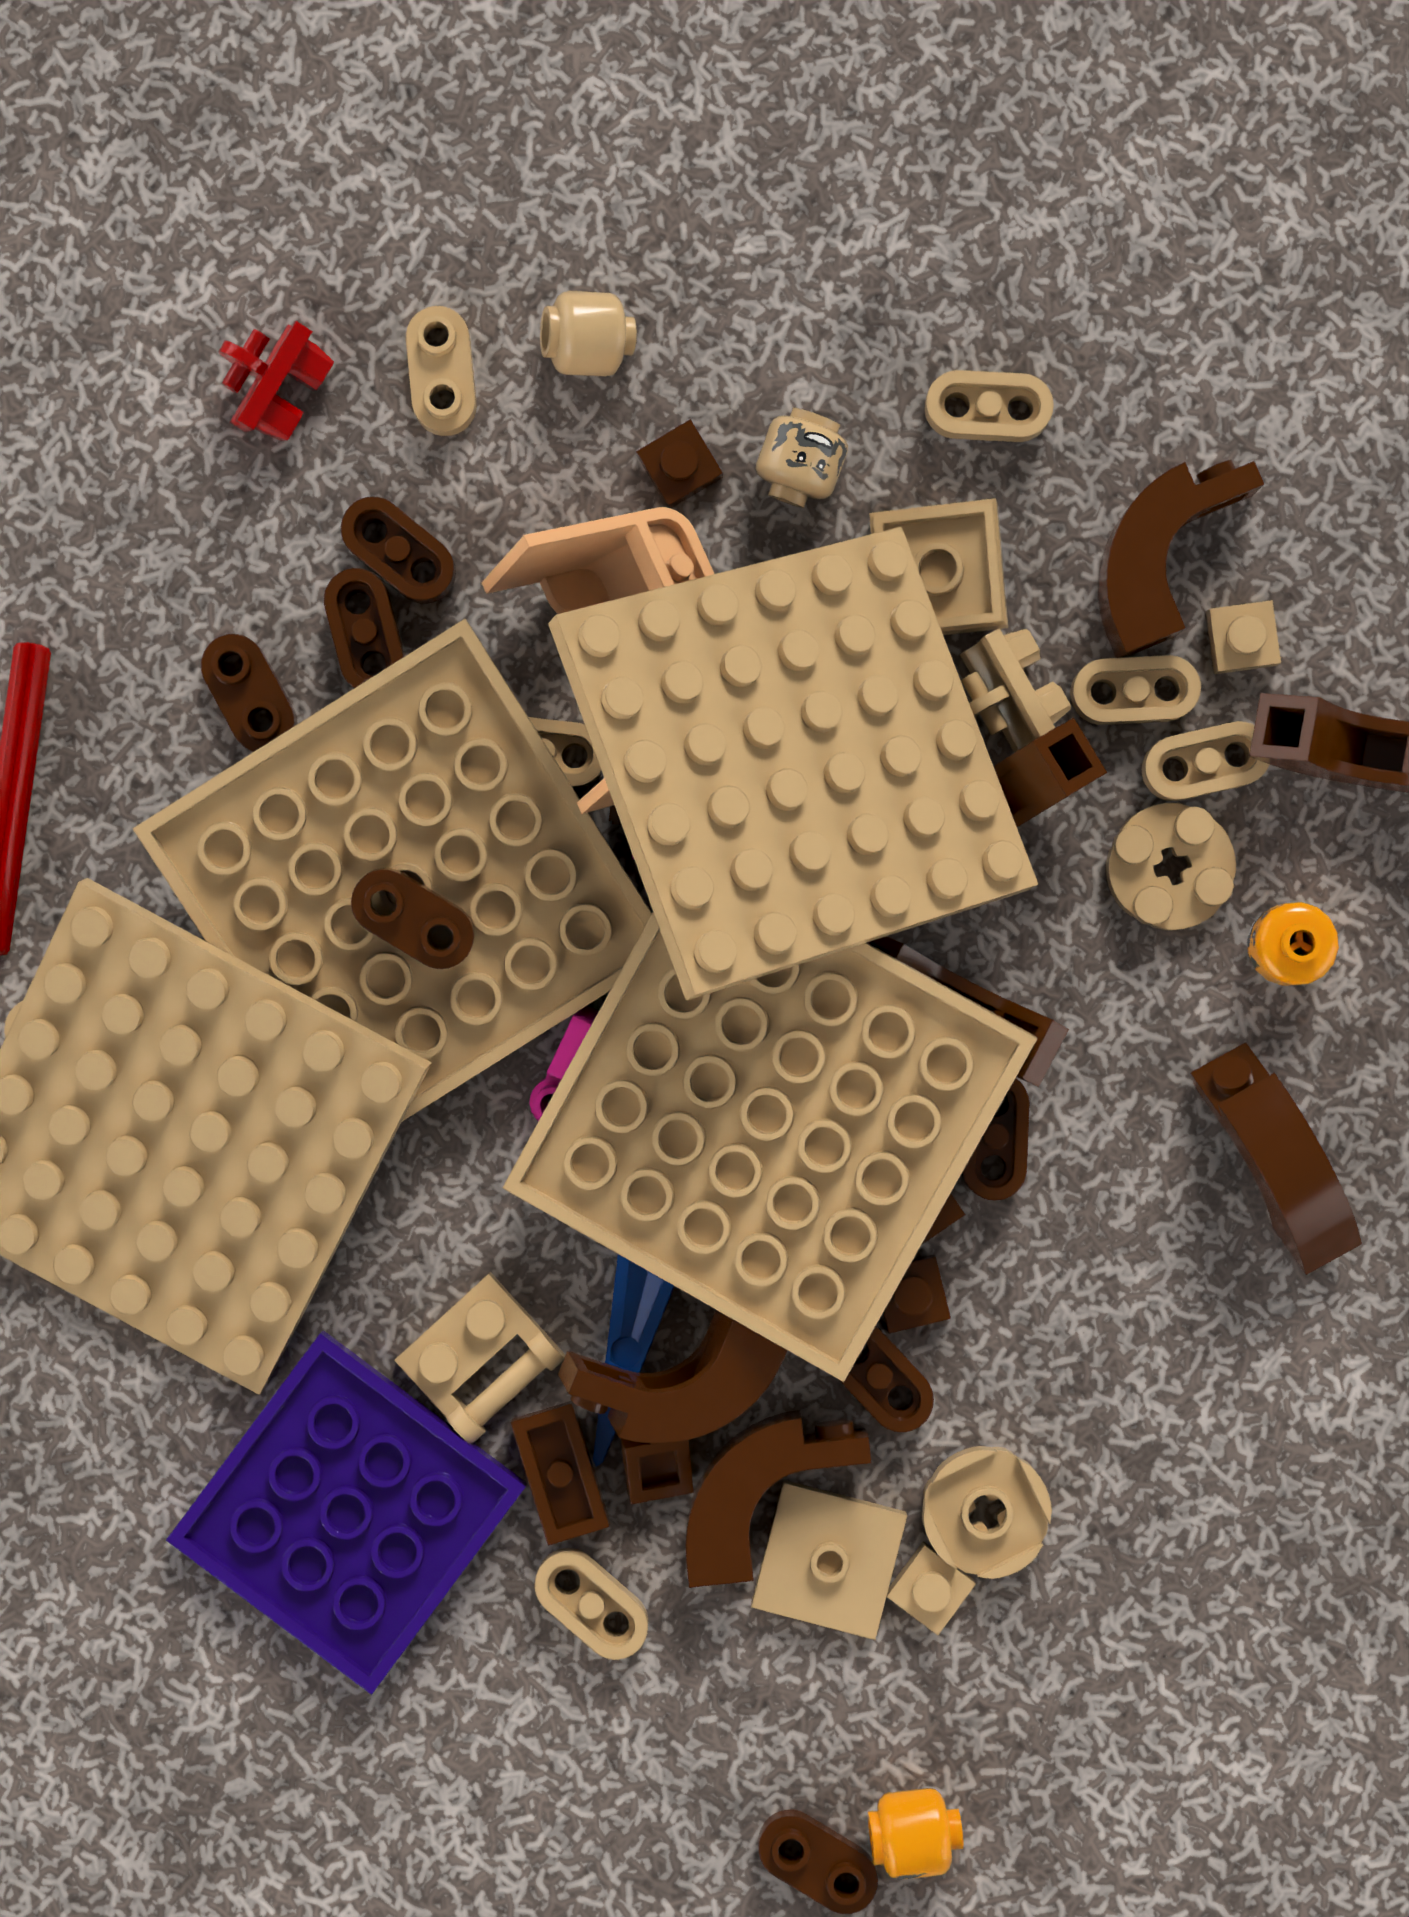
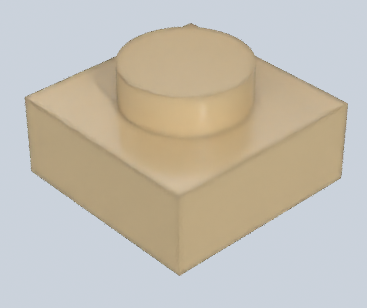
M1273 600L1211 608L1206 611L1214 674L1273 667L1281 663Z
M923 1541L889 1586L887 1598L935 1634L939 1635L972 1591L976 1582L962 1570L955 1569L945 1563L935 1550Z

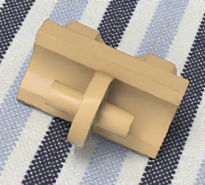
M999 628L985 635L977 644L960 654L970 672V675L961 681L972 699V702L969 704L974 717L981 715L991 735L1003 731L1014 753L1033 740L1055 728L1053 724L1071 709V704L1059 685L1052 681L1034 690L1023 671L1040 660V649L1027 629L1003 635Z

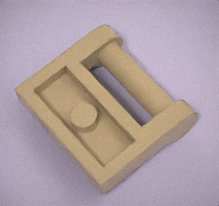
M490 1272L394 1361L441 1411L453 1429L466 1442L473 1444L486 1432L484 1424L544 1369L548 1368L550 1371H553L563 1362L565 1354ZM518 1334L529 1349L466 1406L454 1392Z

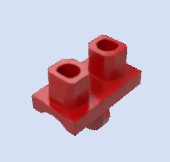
M294 321L292 326L288 324L265 362L259 359L270 341V338L260 331L253 329L243 348L230 341H224L218 352L232 363V366L221 384L238 394L248 376L255 377L229 422L244 432L256 429L265 435L281 441H287L290 438L304 412L276 395V392L287 375L310 390L316 391L334 364V361L325 352L308 340L313 331L298 321Z

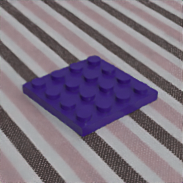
M323 1330L166 1541L372 1695L520 1496L527 1482L475 1443L470 1444L466 1442L451 1425Z

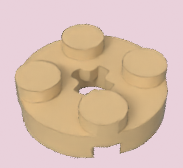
M1163 803L1136 813L1125 822L1114 837L1106 860L1108 886L1119 907L1139 922L1160 930H1181L1206 921L1229 899L1234 888L1233 880L1236 873V858L1231 840L1223 827L1212 818L1211 814L1199 807H1190L1180 803ZM1165 848L1171 849L1175 857L1184 856L1187 861L1188 868L1180 872L1182 882L1177 885H1172L1168 876L1157 878L1154 872V865L1163 861L1161 851Z
M976 1446L961 1450L944 1460L924 1486L922 1521L925 1532L938 1556L953 1568H958L965 1573L976 1574L977 1577L1001 1578L1014 1574L1026 1567L1036 1558L1042 1548V1541L1047 1534L1048 1522L1050 1524L1052 1514L1049 1493L1034 1468L1027 1461L1016 1456L1008 1449L1003 1447ZM983 1495L989 1501L1000 1499L1004 1508L996 1513L998 1524L988 1529L982 1521L971 1523L968 1516L969 1513L976 1509L974 1500Z

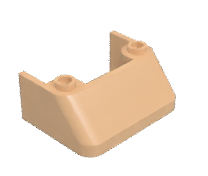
M657 507L523 535L481 583L486 594L540 582L550 606L556 613L560 614L713 575L714 571L690 521L674 509ZM605 778L577 802L581 814L614 805Z

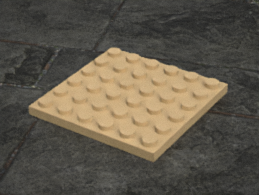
M902 527L556 614L548 623L686 1001L1028 891L1038 885Z
M463 619L132 828L206 942L432 1062L402 1122L608 993L652 915L649 907L589 812L581 814L577 805L580 798L467 619ZM376 869H396L462 908L471 918L475 931L474 943L468 956L461 963L451 968H431L364 929L355 919L351 907L352 893L359 880L367 873ZM381 890L373 895L372 905L378 913L390 914L396 909V899L389 891ZM435 925L429 930L428 937L433 946L446 948L452 944L453 933L447 926Z
M91 879L81 880L73 892L0 1049V1255L260 1395L268 1385L432 1062Z
M653 912L502 1188L844 1382L1036 1043L1037 1037L869 943L851 947L686 1001Z

